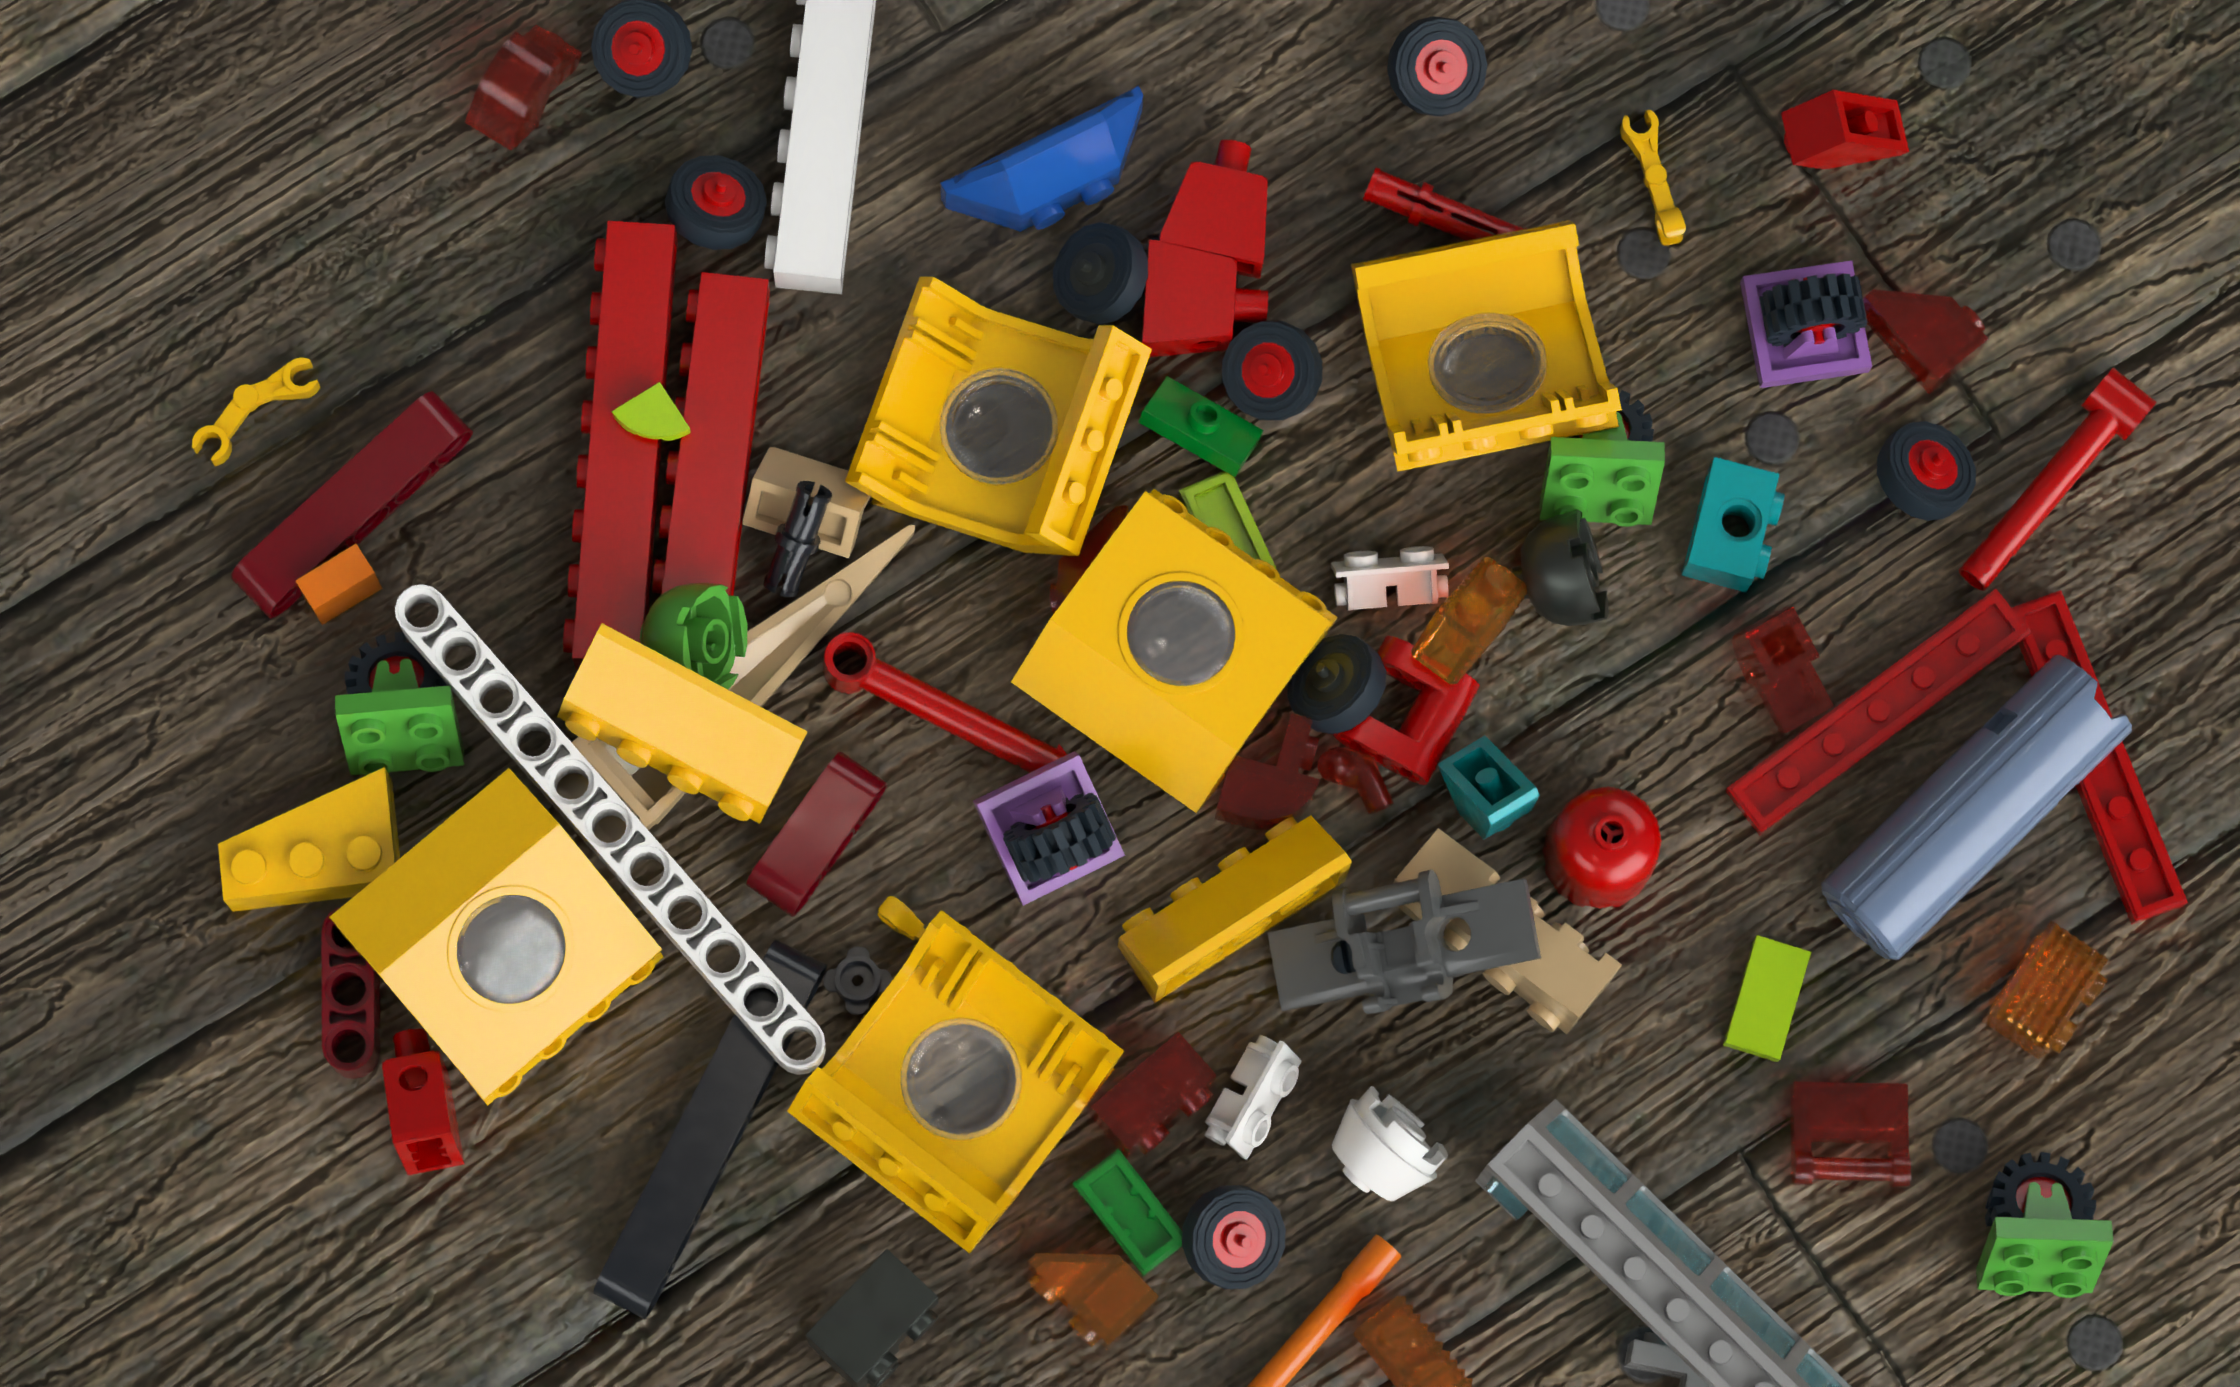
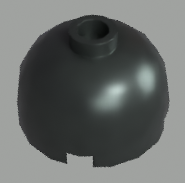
M1580 510L1556 515L1540 522L1528 533L1521 547V566L1512 568L1513 582L1519 599L1530 598L1538 614L1551 623L1564 626L1586 625L1607 619L1609 614L1607 590L1599 593L1595 592L1594 587L1599 586L1598 573L1603 574V570L1590 527L1585 518L1580 519Z

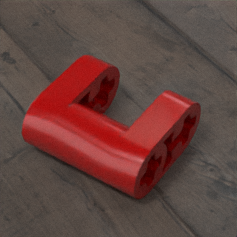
M1387 635L1377 651L1386 669V674L1418 691V696L1399 731L1368 716L1366 720L1354 728L1333 734V736L1346 747L1417 784L1427 785L1476 696L1480 685L1475 679L1458 668L1407 641Z

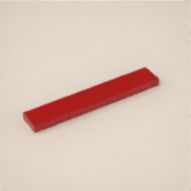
M1994 589L1727 787L1726 793L1760 836L2028 637L2031 632L1999 591Z
M2061 590L2012 607L2013 611L2031 632L2028 637L2018 643L2031 677L2054 655H2061L2084 669L2098 682ZM2098 682L2094 699L2110 717H2113ZM2122 741L2076 785V788L2131 925L2180 908L2186 905L2188 901Z

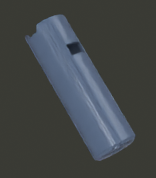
M2054 655L1982 728H1979L1821 883L1822 894L1826 897L1828 905L1841 921L1857 937L1868 944L1873 951L1885 959L1899 960L2056 807L2057 803L2071 789L2078 785L2132 732V725L2127 716L2121 714L2110 717L2094 699L2098 682L2071 660L2061 655Z

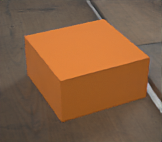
M357 544L352 545L295 580L321 625H324L383 589L375 572Z

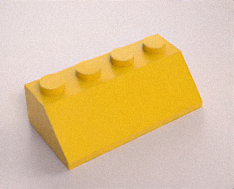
M603 623L599 627L563 699L557 716L565 721V726L575 735L590 741L598 738L617 748V754L626 762L642 768L649 765L668 775V781L679 790L689 794L700 792L719 802V808L727 815L740 821H748L750 818L759 824L789 771L808 732Z
M1311 815L1297 823L1293 816L1285 819L1265 834L1269 842L1252 853L1246 847L1236 850L1218 863L1217 866L1221 872L1203 884L1198 877L1189 880L1169 895L1173 901L1172 904L1156 914L1153 913L1150 907L1146 908L1122 925L1126 933L1119 937L1118 948L1154 1003L1345 882L1352 864L1351 859Z

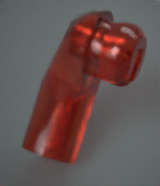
M1334 747L1319 757L1317 768L1321 777L1332 783L1357 789L1368 815L1383 811L1394 804L1380 770L1371 756L1343 747Z

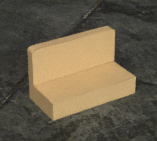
M770 447L753 477L742 524L775 535L778 526L786 522L796 494L797 484L800 481L815 482L809 499L810 505H812L820 485L825 486L832 492L831 501L827 505L817 534L821 541L818 549L849 558L854 549L863 511L870 496L845 482L848 470L776 447Z

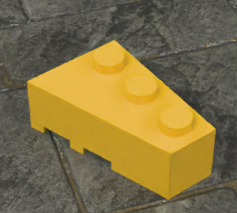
M383 767L218 843L224 902L235 912L354 897L400 859L393 783L386 768Z

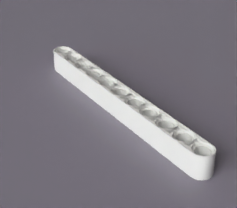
M423 584L414 585L404 590L397 599L395 614L401 630L410 643L444 682L451 686V690L774 1060L787 1072L797 1075L808 1074L815 1070L822 1063L826 1052L824 1033L816 1021L445 597L435 588ZM422 603L436 606L439 612L433 624L419 628L408 622L410 611L415 606ZM465 645L476 651L474 662L464 670H453L445 664L447 654L456 646ZM495 688H504L513 693L511 706L502 713L494 714L488 712L482 706L485 695ZM539 730L551 737L549 748L539 756H528L520 751L521 739L531 731ZM571 773L583 775L589 782L587 791L583 796L569 800L557 793L558 783L564 776ZM607 816H616L626 823V830L621 839L606 843L596 838L594 831L597 823ZM644 859L657 860L664 867L662 878L651 886L639 885L632 878L633 868ZM681 902L695 903L702 911L700 921L691 929L683 930L676 928L669 920L672 909ZM719 945L732 946L740 954L738 965L726 973L715 972L707 964L709 953ZM755 989H770L778 998L777 1007L767 1016L759 1017L752 1015L745 1007L746 997ZM793 1032H806L816 1041L815 1051L805 1060L791 1059L783 1051L784 1040Z

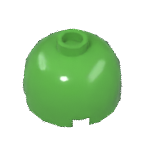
M690 583L676 586L664 592L652 605L641 627V644L729 689L739 675L730 673L735 656L745 657L747 649L748 623L743 604L738 596L728 595L725 591L728 587L722 584Z

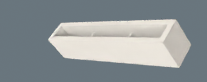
M796 0L797 5H805L803 25L793 24L790 57L799 58L797 77L787 76L785 85L784 110H793L791 129H781L779 135L777 162L786 163L784 183L774 182L771 215L780 216L778 236L768 235L765 269H774L776 288L842 294L876 0Z

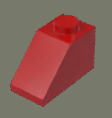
M1831 90L1781 112L1785 129L1784 144L1791 156L1793 165L1826 170L1901 156L1909 152L1897 100Z

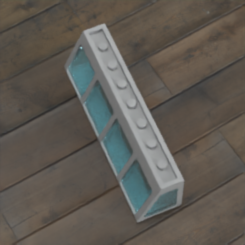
M1556 1099L1529 1121L1486 1165L1475 1180L1515 1221L1529 1209L1710 1387H1851Z

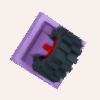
M1852 261L1742 277L1740 285L1760 388L1869 373L1872 368V362L1865 331L1867 317L1860 280L1855 276Z
M1075 751L973 800L1017 899L1023 906L1125 856L1081 757Z

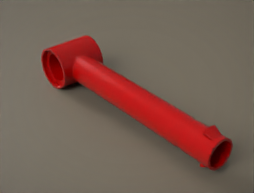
M2113 367L2081 405L2089 412L2088 416L1990 531L1987 538L1980 543L1959 568L1960 575L1974 588L1985 591L2008 564L2010 558L2025 544L2111 439L2117 434L2125 441L2157 402Z
M854 632L839 634L826 647L823 674L830 687L838 692L852 694L864 689L1013 765H1018L1029 773L1068 755L1060 744L1055 748L1039 739L1032 738L1029 734L876 658L873 645L861 634ZM852 651L862 657L865 667L857 674L846 675L836 669L833 660L842 652Z

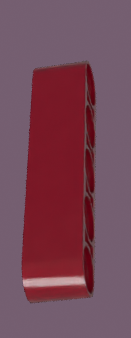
M434 391L425 393L254 547L233 569L231 579L269 618L272 619L284 613L303 596L295 580L352 545H359L455 457L468 443L473 431Z

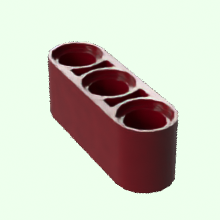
M843 752L837 753L749 875L746 885L790 916L795 917L808 902L883 796L888 783Z
M338 907L328 914L323 922L321 931L322 1050L324 1057L338 1074L345 1078L357 1079L371 1073L379 1062L380 976L355 948L346 949L337 945L336 939L339 929L329 917L341 908ZM351 979L363 981L366 989L361 1001L351 1006L341 1005L337 1002V991L342 983ZM350 1036H359L365 1039V1052L359 1060L352 1063H344L338 1060L337 1048L342 1040Z

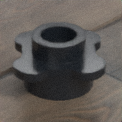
M859 946L849 949L847 958L842 960L836 969L826 971L823 978L826 990L836 992L846 1002L847 1011L853 1015L866 1013L869 1009V1002L878 993H883L892 981L890 972L885 969H879L870 959L869 951ZM855 976H861L863 983L860 986H855L852 983V979Z

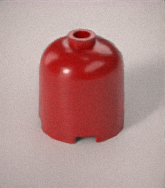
M1606 786L1582 792L1564 806L1546 832L1543 854L1547 877L1557 892L1576 906L1584 907L1586 905L1599 909L1622 906L1639 895L1656 867L1662 843L1658 820L1647 803L1628 790ZM1606 825H1613L1618 830L1611 831ZM1601 832L1606 836V841L1602 838ZM1621 837L1619 842L1612 843L1613 838Z

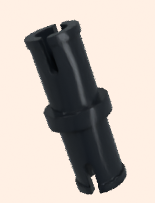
M800 481L797 484L796 494L786 522L778 526L775 534V541L778 545L768 574L764 578L763 585L770 592L775 593L778 583H780L783 573H785L787 577L780 594L783 597H795L798 595L799 585L809 556L814 555L818 551L821 542L817 534L827 505L831 501L832 492L825 486L820 485L818 493L815 495L812 505H810L809 499L815 482Z

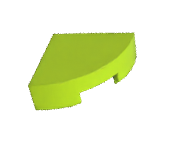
M660 382L612 411V415L619 425L634 435L671 441L691 433L690 427Z

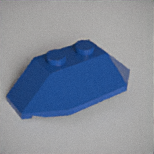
M1139 85L1004 153L941 182V200L945 208L1021 232L1033 225L1037 230L1055 224L1065 216L1064 210L1084 201L1085 205H1092L1107 198L1114 192L1113 186L1120 181L1142 114L1144 95Z

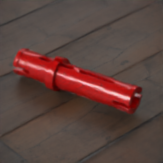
M1377 167L1363 197L1364 201L1373 202L1409 217L1407 222L1418 227L1419 222L1461 238L1464 241L1493 236V234L1484 230L1498 235L1524 229L1477 208L1433 192L1434 186L1424 182L1421 187L1381 171ZM1426 206H1428V207H1430V208H1433V209H1435V210H1438V211H1440L1441 213H1439V212H1437V211H1434V210H1432V209H1429V208H1427ZM1452 217H1455V218H1457V219H1460V220H1462V221H1465V222H1467V223H1470V224H1472V225H1474V226H1471V225H1469V224H1466V223H1464V222H1461V221H1459V220H1456V219H1454V218H1452Z

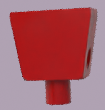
M1221 140L1214 165L1198 161L1190 163L1161 231L1159 241L1237 260V274L1260 279L1265 256L1268 178L1247 172L1252 151L1249 145L1236 140Z
M1149 240L1147 256L1148 278L1145 286L1142 343L1152 349L1149 358L1227 350L1229 343L1232 341L1234 322L1258 323L1260 321H1267L1269 290L1236 288L1237 260L1159 240Z
M424 1029L400 1031L393 1036L396 1058L383 1061L382 1070L393 1145L407 1175L464 1165L450 1078L440 1051H430L428 1033Z

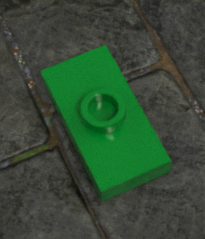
M1166 376L1150 399L1138 423L1236 477L1258 444L1264 431Z
M1119 1149L1073 1183L1075 1190L1142 1277L1182 1248V1230Z

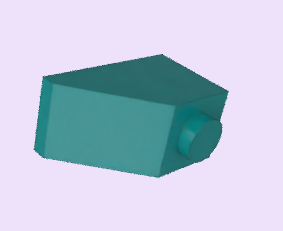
M1485 735L1437 764L1458 813L1483 840L1496 832L1508 828L1514 821L1531 812L1540 796L1535 785Z

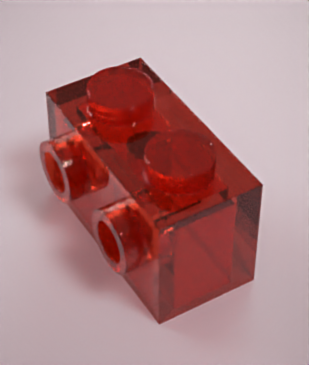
M1177 1032L1091 1106L1090 1116L1127 1159L1138 1149L1146 1155L1171 1133L1165 1127L1182 1111L1188 1118L1191 1117L1214 1096L1209 1088L1214 1085L1216 1074L1185 1038Z

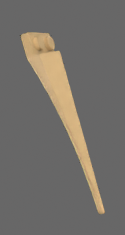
M915 525L906 526L832 577L747 631L745 657L735 656L730 673L739 675L728 690L762 707L912 538L915 532ZM578 736L572 742L648 830L655 824L658 825L686 793L673 786L667 779L668 775L649 765L642 768L626 762L617 754V748L598 738L590 741ZM568 774L559 781L557 793L569 800L577 799L587 791L588 779L581 774ZM607 816L597 823L594 831L595 837L606 843L615 842L624 835L626 823L619 817Z

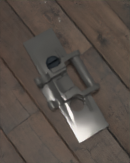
M1431 869L1419 872L1417 879L1356 892H1350L1347 888L1334 890L1332 893L1333 919L1268 932L1282 1011L1369 995L1368 999L1362 1001L1364 1012L1366 1014L1384 1012L1398 1005L1423 1000L1425 1002H1433L1446 999L1453 994L1454 977L1541 959L1527 879L1524 878L1442 895L1438 877ZM1420 901L1422 910L1421 920L1413 921L1407 927L1377 933L1367 932L1365 915L1363 913ZM1455 918L1465 920L1471 930V938L1468 945L1459 951L1452 950L1444 939L1446 925Z

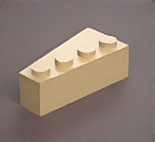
M1438 828L1393 883L1417 879L1419 872L1432 869L1438 877L1442 895L1494 885L1500 880V876L1493 868ZM1530 897L1541 959L1488 969L1482 974L1490 984L1502 993L1510 995L1514 991L1530 1004L1527 1012L1541 1026L1551 1032H1554L1558 1027L1567 1034L1610 983L1622 964L1607 953L1599 961L1588 954L1589 949L1583 943L1584 936L1567 923L1561 925L1554 922L1550 926L1542 920L1545 914L1539 907L1538 902ZM1420 901L1398 906L1413 920L1418 921L1422 919ZM1455 918L1446 925L1444 939L1452 950L1459 951L1464 949L1470 941L1471 930L1465 920Z

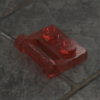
M1793 1082L1791 1084V1175L1793 1185H1812L1813 1180L1889 1181L1890 1187H1909L1911 1159L1909 1155L1908 1084ZM1812 1142L1888 1143V1158L1813 1157Z

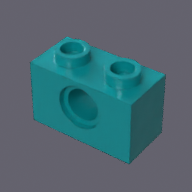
M1717 457L1713 458L1706 473L1681 576L1742 592H1747L1754 577L1764 578L1772 546L1763 544L1767 524L1777 525L1785 497L1784 493L1776 491L1779 473ZM1729 515L1741 517L1748 524L1749 535L1744 537L1731 536L1723 528L1722 518Z

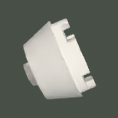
M1371 1086L1359 1100H1350L1333 1140L1332 1149L1345 1165L1342 1169L1344 1174L1359 1189L1366 1193L1372 1190L1388 1201H1395L1436 1179L1437 1174L1435 1171L1446 1160L1448 1154L1444 1146L1438 1142L1432 1148L1429 1147L1424 1141L1426 1135L1421 1129L1425 1124L1391 1095H1388L1381 1102L1378 1097L1379 1092Z

